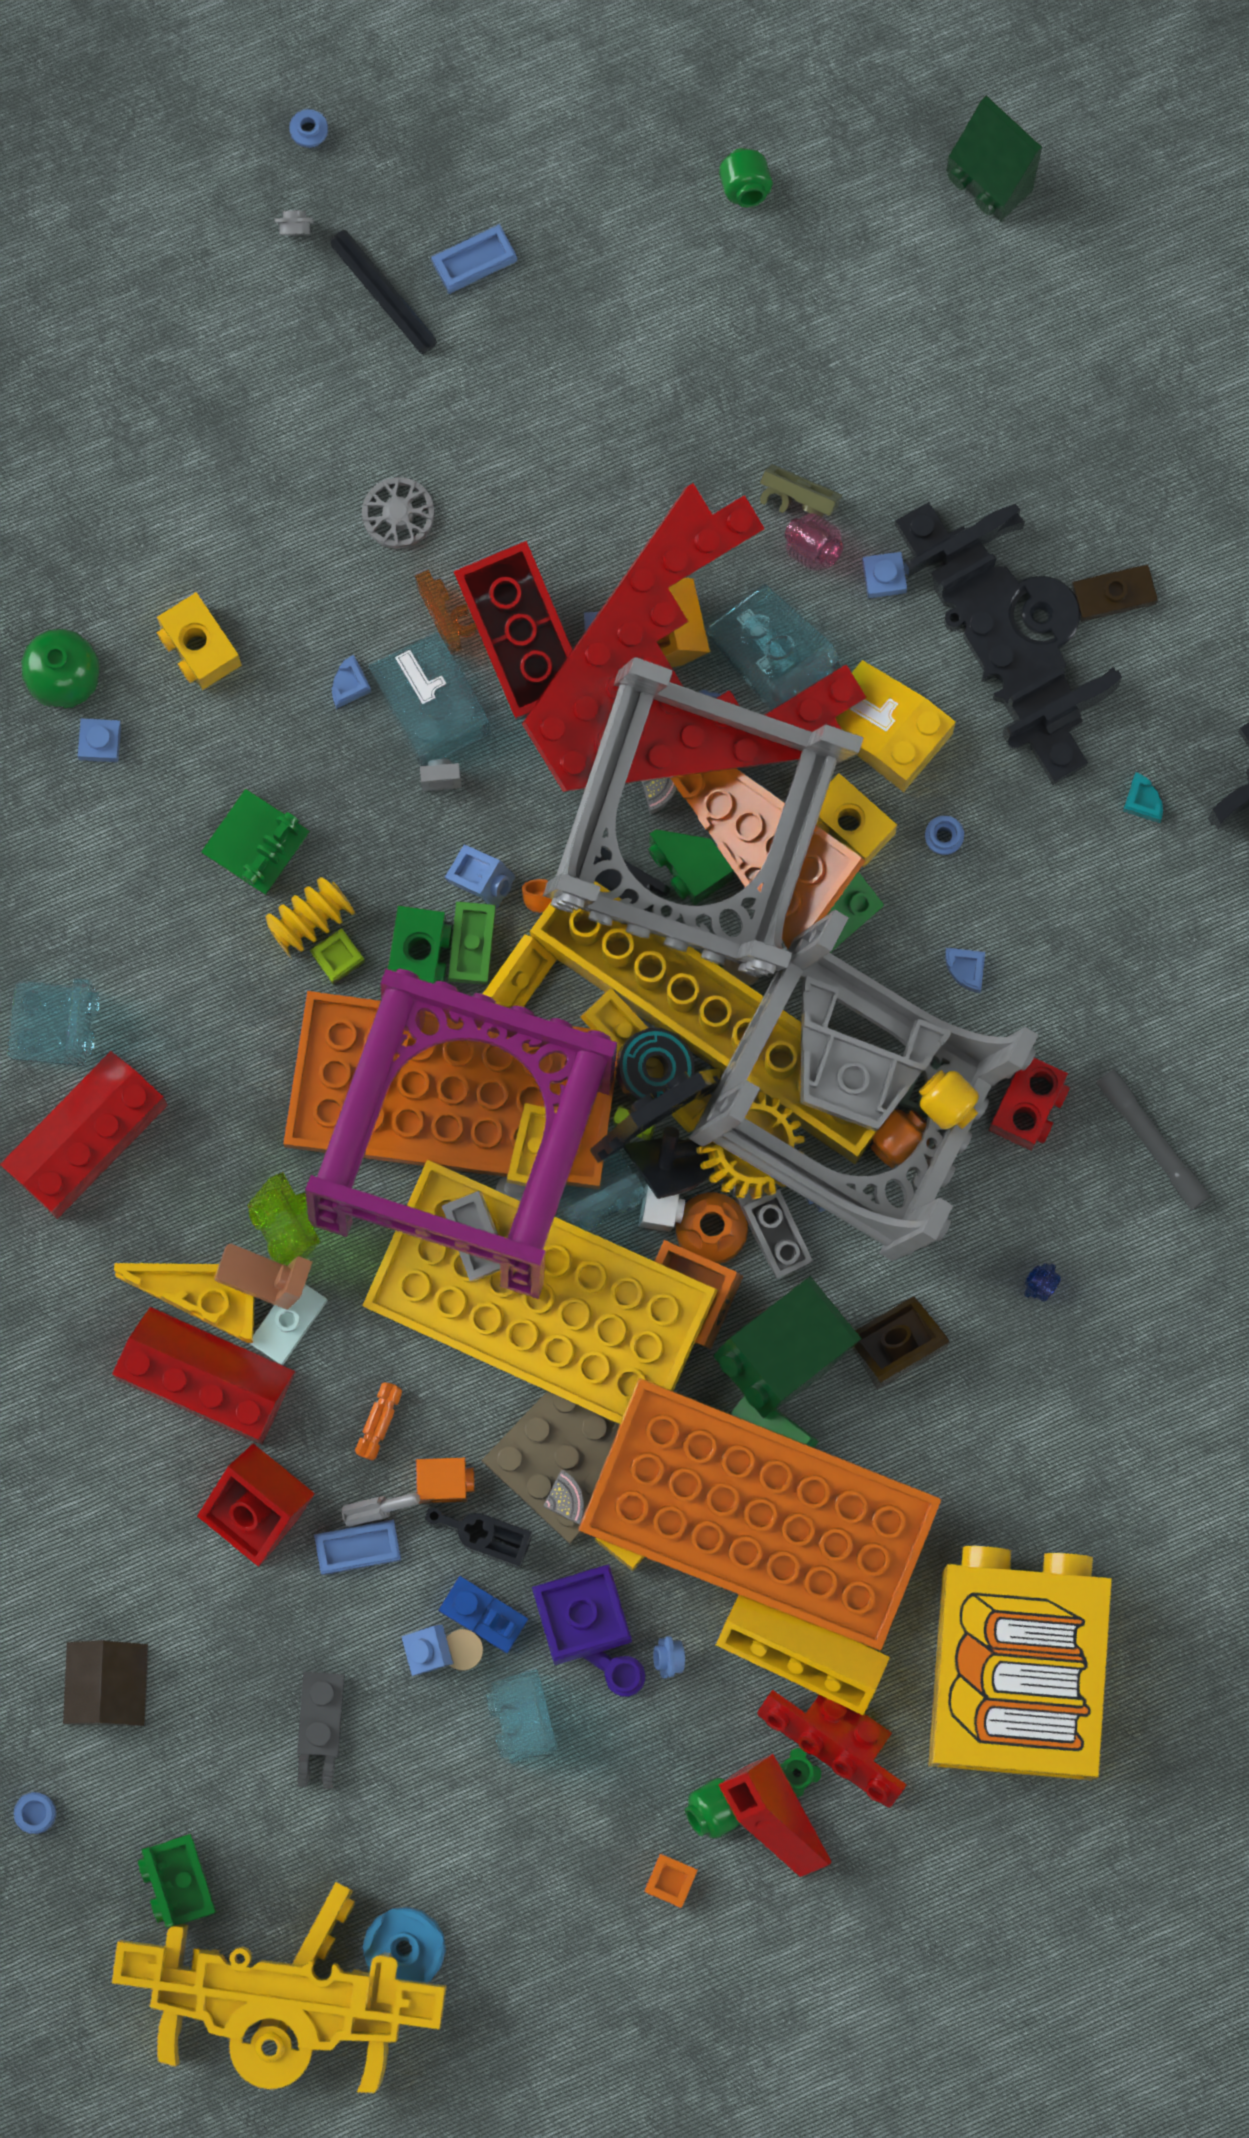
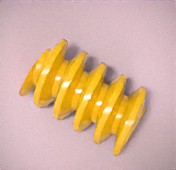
M323 877L318 878L319 892L310 886L305 887L304 893L307 901H304L297 895L291 897L294 910L283 904L278 906L280 920L270 913L265 916L270 932L290 958L289 946L292 945L300 952L304 950L302 937L305 936L313 943L317 941L314 930L316 927L326 934L330 932L327 922L329 918L339 925L342 924L340 910L344 909L352 916L356 914L345 895L333 881L330 883Z

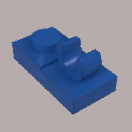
M461 1576L458 1577L438 1610L506 1654H508L529 1620Z

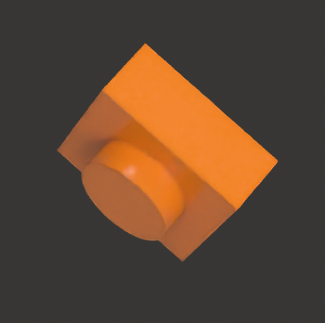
M660 1854L644 1892L682 1908L698 1870Z

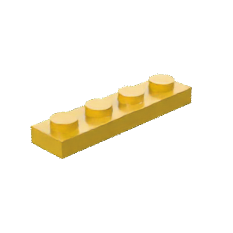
M612 988L607 990L580 1016L591 1030L603 1032L611 1037V1041L617 1042L616 1056L620 1047L630 1036L648 1028ZM649 1058L647 1060L646 1070L648 1074L653 1078H661L664 1073L661 1061L656 1058ZM709 1094L699 1101L695 1099L671 1115L689 1133L695 1129L712 1095Z
M335 1882L292 1964L304 1966L311 1960L316 1962L317 1958L323 1961L326 1959L336 1939L330 1936L337 1921L344 1924L355 1904V1901L350 1899L353 1890ZM263 2019L258 2030L264 2026L275 2025L287 2032L290 2027L277 2019Z

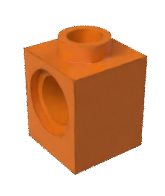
M465 1458L416 1459L417 1494L420 1496L419 1504L467 1502V1492L475 1491L474 1468H466Z

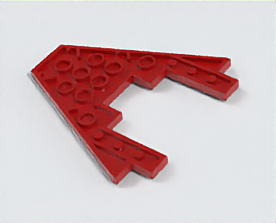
M694 483L684 488L523 721L524 729L563 792L584 790L619 689V687L614 686L619 669L636 657L673 670L657 641L689 621L670 592L669 587L765 529L745 495L712 514ZM846 664L764 715L810 732L825 724L841 729L835 717L867 697ZM673 670L669 682L683 686ZM730 690L717 697L719 700L739 706ZM653 699L625 784L797 761L800 759L802 751Z

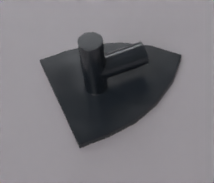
M666 1127L663 1131L662 1139L629 1143L624 1147V1150L657 1199L692 1190L706 1181L715 1171L713 1167L708 1169L701 1168L700 1164L703 1161L709 1160L708 1153L698 1154L697 1147H700L699 1144L692 1140L678 1139L679 1130L675 1127Z

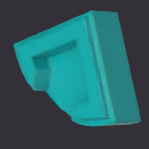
M1135 772L1123 812L1160 823L1163 815V804L1160 796L1148 778Z

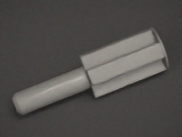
M411 1493L388 1500L381 1496L352 1504H345L342 1508V1517L345 1524L351 1528L359 1524L387 1518L390 1515V1511L418 1505L420 1496L417 1493Z

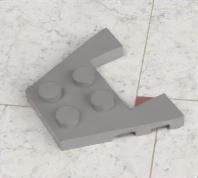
M806 976L802 982L800 1103L872 1131H877L908 1092L910 1086L920 1073L932 1061L937 1051L945 1044L952 1031L918 1018L914 1022L903 1056L829 1029L828 1023L840 988Z

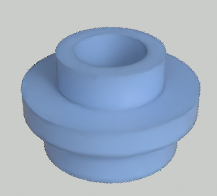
M308 109L302 110L293 116L289 130L295 143L302 147L312 148L325 140L328 126L326 119L321 113ZM305 123H313L315 125L312 131L306 132L302 130V126Z
M950 816L934 818L929 822L925 830L927 846L939 855H950L956 852L964 840L962 825L958 820ZM945 830L951 834L952 838L948 842H941L937 838V833Z

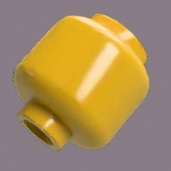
M940 1070L919 1090V1093L922 1095L919 1102L920 1108L941 1129L947 1130L955 1125L963 1129L978 1114L974 1106L979 1099V1094L957 1071L944 1073Z

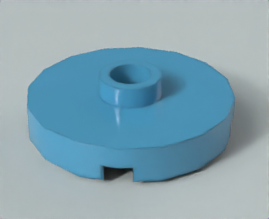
M411 1907L393 1908L377 1917L366 1932L363 1954L368 1965L367 1968L370 1971L371 1962L375 1956L384 1952L392 1953L391 1957L395 1958L398 1964L396 1979L428 1983L441 1969L446 1953L444 1934L436 1920L424 1911ZM401 1941H408L411 1944L412 1952L410 1955H403L399 1951V1943Z

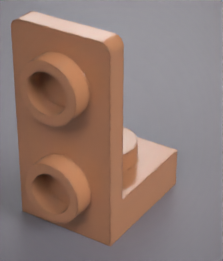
M228 1244L221 1257L215 1281L288 1310L301 1297L312 1261L297 1256L288 1266H285L236 1245Z

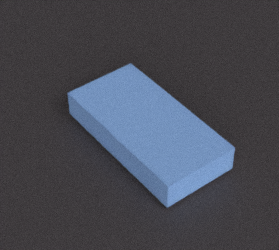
M499 224L432 256L431 260L448 294L517 262V256Z
M394 1519L314 1534L321 1575L401 1561Z

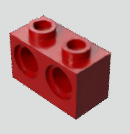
M1033 1058L1030 1065L1024 1071L1020 1069L1015 1073L989 1131L1032 1151L1036 1141L1044 1144L1054 1122L1047 1120L1053 1106L1061 1109L1071 1088L1064 1085L1068 1073ZM1034 1078H1043L1050 1084L1051 1091L1046 1095H1038L1031 1090L1030 1081ZM1018 1113L1030 1115L1034 1121V1127L1025 1131L1018 1129L1014 1125L1013 1116Z

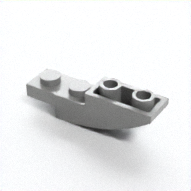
M734 1186L731 1192L736 1202L740 1205L748 1226L777 1279L813 1262L780 1189L776 1187V1194L770 1196L762 1189V1195L759 1199H752L748 1189L745 1198L740 1199L736 1197Z

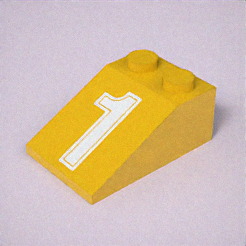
M862 660L853 670L852 674L867 698L841 713L835 719L843 731L863 737L860 751L856 755L904 792L953 735L956 722L922 695Z

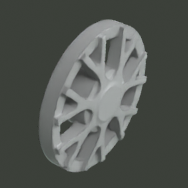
M396 477L378 483L368 492L363 502L362 519L367 533L377 543L388 548L402 549L419 543L427 536L434 523L435 511L430 494L422 485L408 478ZM398 486L410 487L406 498L397 496ZM384 489H387L392 496L386 502H383L377 496ZM423 496L427 504L413 508L411 501ZM369 507L383 508V515L368 517ZM414 515L427 519L423 528L412 524ZM370 522H376L373 527L370 525ZM383 522L390 527V530L384 537L375 532ZM407 527L410 538L398 541L396 530ZM415 530L419 533L413 536L412 531ZM394 535L395 541L389 540V537Z

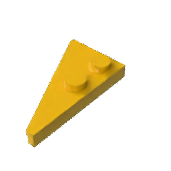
M114 1263L116 1278L246 1343H253L255 1297L216 1282L215 1275L219 1264Z

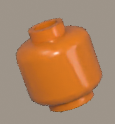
M894 1109L873 1136L874 1144L871 1146V1149L886 1165L893 1169L896 1165L898 1166L903 1163L916 1149L922 1139L927 1122L914 1110L906 1114L902 1110ZM930 1139L926 1142L927 1146L930 1144Z

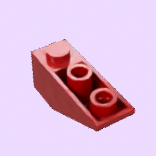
M774 1754L743 1767L718 1785L737 1821L799 1877L832 1863Z

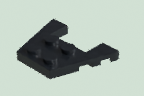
M722 1069L699 1071L691 1077L686 1072H683L665 1084L666 1087L662 1090L663 1094L659 1097L654 1098L653 1094L650 1093L632 1104V1108L628 1111L630 1115L590 1149L597 1163L621 1150L630 1143L631 1139L695 1099L699 1101L714 1092L724 1073Z

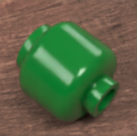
M745 148L736 149L720 164L719 176L726 198L733 204L746 208L754 207L762 203L771 192L773 181L765 156L759 151Z
M714 1778L692 1791L689 1795L685 1814L693 1830L700 1836L706 1835L709 1838L718 1839L741 1825L718 1786L725 1781L724 1778Z

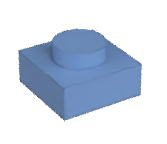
M901 552L863 557L862 564L868 598L904 594L907 592Z
M81 718L78 745L79 760L118 762L121 736L120 721Z
M443 1625L432 1626L402 1636L412 1676L421 1675L453 1664Z

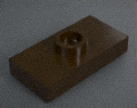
M1148 564L1072 583L1073 593L1080 607L1081 622L1156 605L1158 602Z

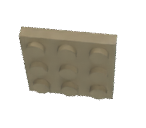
M547 1391L481 1461L570 1545L581 1533L578 1530L580 1525L544 1508L543 1505L561 1470H563L580 1487L585 1513L620 1424Z

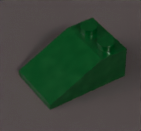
M986 95L980 101L951 151L946 171L950 181L958 189H966L975 197L977 206L989 216L993 214L998 220L1002 221L1033 191L1042 146Z

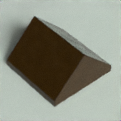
M913 1296L855 1330L862 1339L852 1349L878 1390L945 1351L949 1345V1340L916 1297Z
M105 1640L67 1642L63 1724L145 1726L149 1645Z

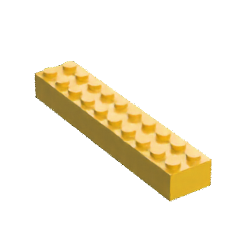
M594 881L595 885L601 886L599 890L600 892H610L608 889L600 885L598 882ZM617 897L614 900L620 901L622 899ZM550 904L530 930V937L538 941L557 960L602 991L606 992L612 988L634 1013L656 1028H664L676 1033L688 1045L692 1053L714 1068H721L723 1072L725 1071L764 996L716 963L701 958L702 954L692 947L688 946L686 952L679 951L663 945L665 941L663 937L650 933L649 939L641 938L627 933L628 925L613 920L611 926H607L588 919L590 914L588 911L578 909V911L574 910L573 913L554 908ZM783 1010L747 1081L759 1087V1091L765 1092L766 1104L771 1098L778 1097L780 1099L778 1112L786 1107H790L792 1113L787 1117L792 1122L798 1120L801 1123V1128L856 1165L872 1142V1138L877 1131H872L800 1103L801 1022Z

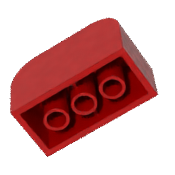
M526 540L453 571L516 720L530 713L573 651Z

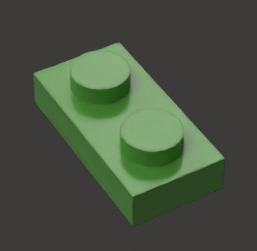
M456 901L448 976L449 982L488 985L496 905Z

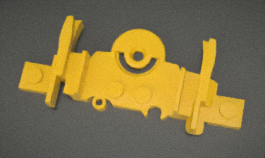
M179 1924L168 1930L165 1946L125 1940L117 1941L112 1983L152 1989L150 2008L163 2011L157 2039L158 2062L175 2067L180 2064L178 2039L182 2028L183 2016L204 2021L209 2033L230 2038V2057L236 2071L250 2084L264 2089L282 2088L296 2081L308 2067L312 2050L332 2051L340 2040L369 2041L365 2070L357 2092L375 2093L382 2083L389 2052L388 2042H396L398 2040L400 2024L432 2029L441 2028L446 1986L396 1979L398 1964L397 1960L391 1957L392 1953L384 1952L375 1956L371 1962L370 1973L361 1972L358 1969H354L352 1972H345L338 1963H334L331 1976L327 1979H321L314 1973L315 1960L309 1961L304 1966L261 1960L256 1965L249 1966L252 1961V1953L246 1947H238L230 1954V1963H228L223 1954H219L220 1950L194 1948L190 1969V1966L183 1965L188 1925ZM238 1954H243V1955H244V1957H245V1961H244V1962L238 1961V1959H237V1955H238ZM262 2019H277L287 2024L293 2030L298 2041L299 2050L292 2049V2042L288 2033L275 2025L260 2028L253 2035L250 2043L242 2041L247 2029L253 2023ZM273 2040L277 2044L278 2050L276 2054L267 2055L264 2053L262 2048L264 2041Z

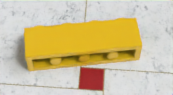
M738 1595L716 1643V1646L862 1715H864L890 1659L889 1656L855 1640L742 1595Z

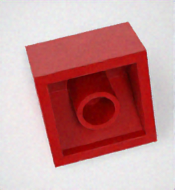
M253 1443L227 1467L197 1517L259 1567L298 1521L315 1493Z

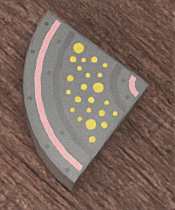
M670 778L641 782L649 813L652 814L664 808L674 796L677 788Z
M561 1470L543 1507L580 1525L584 1513L582 1492L577 1482L567 1472Z

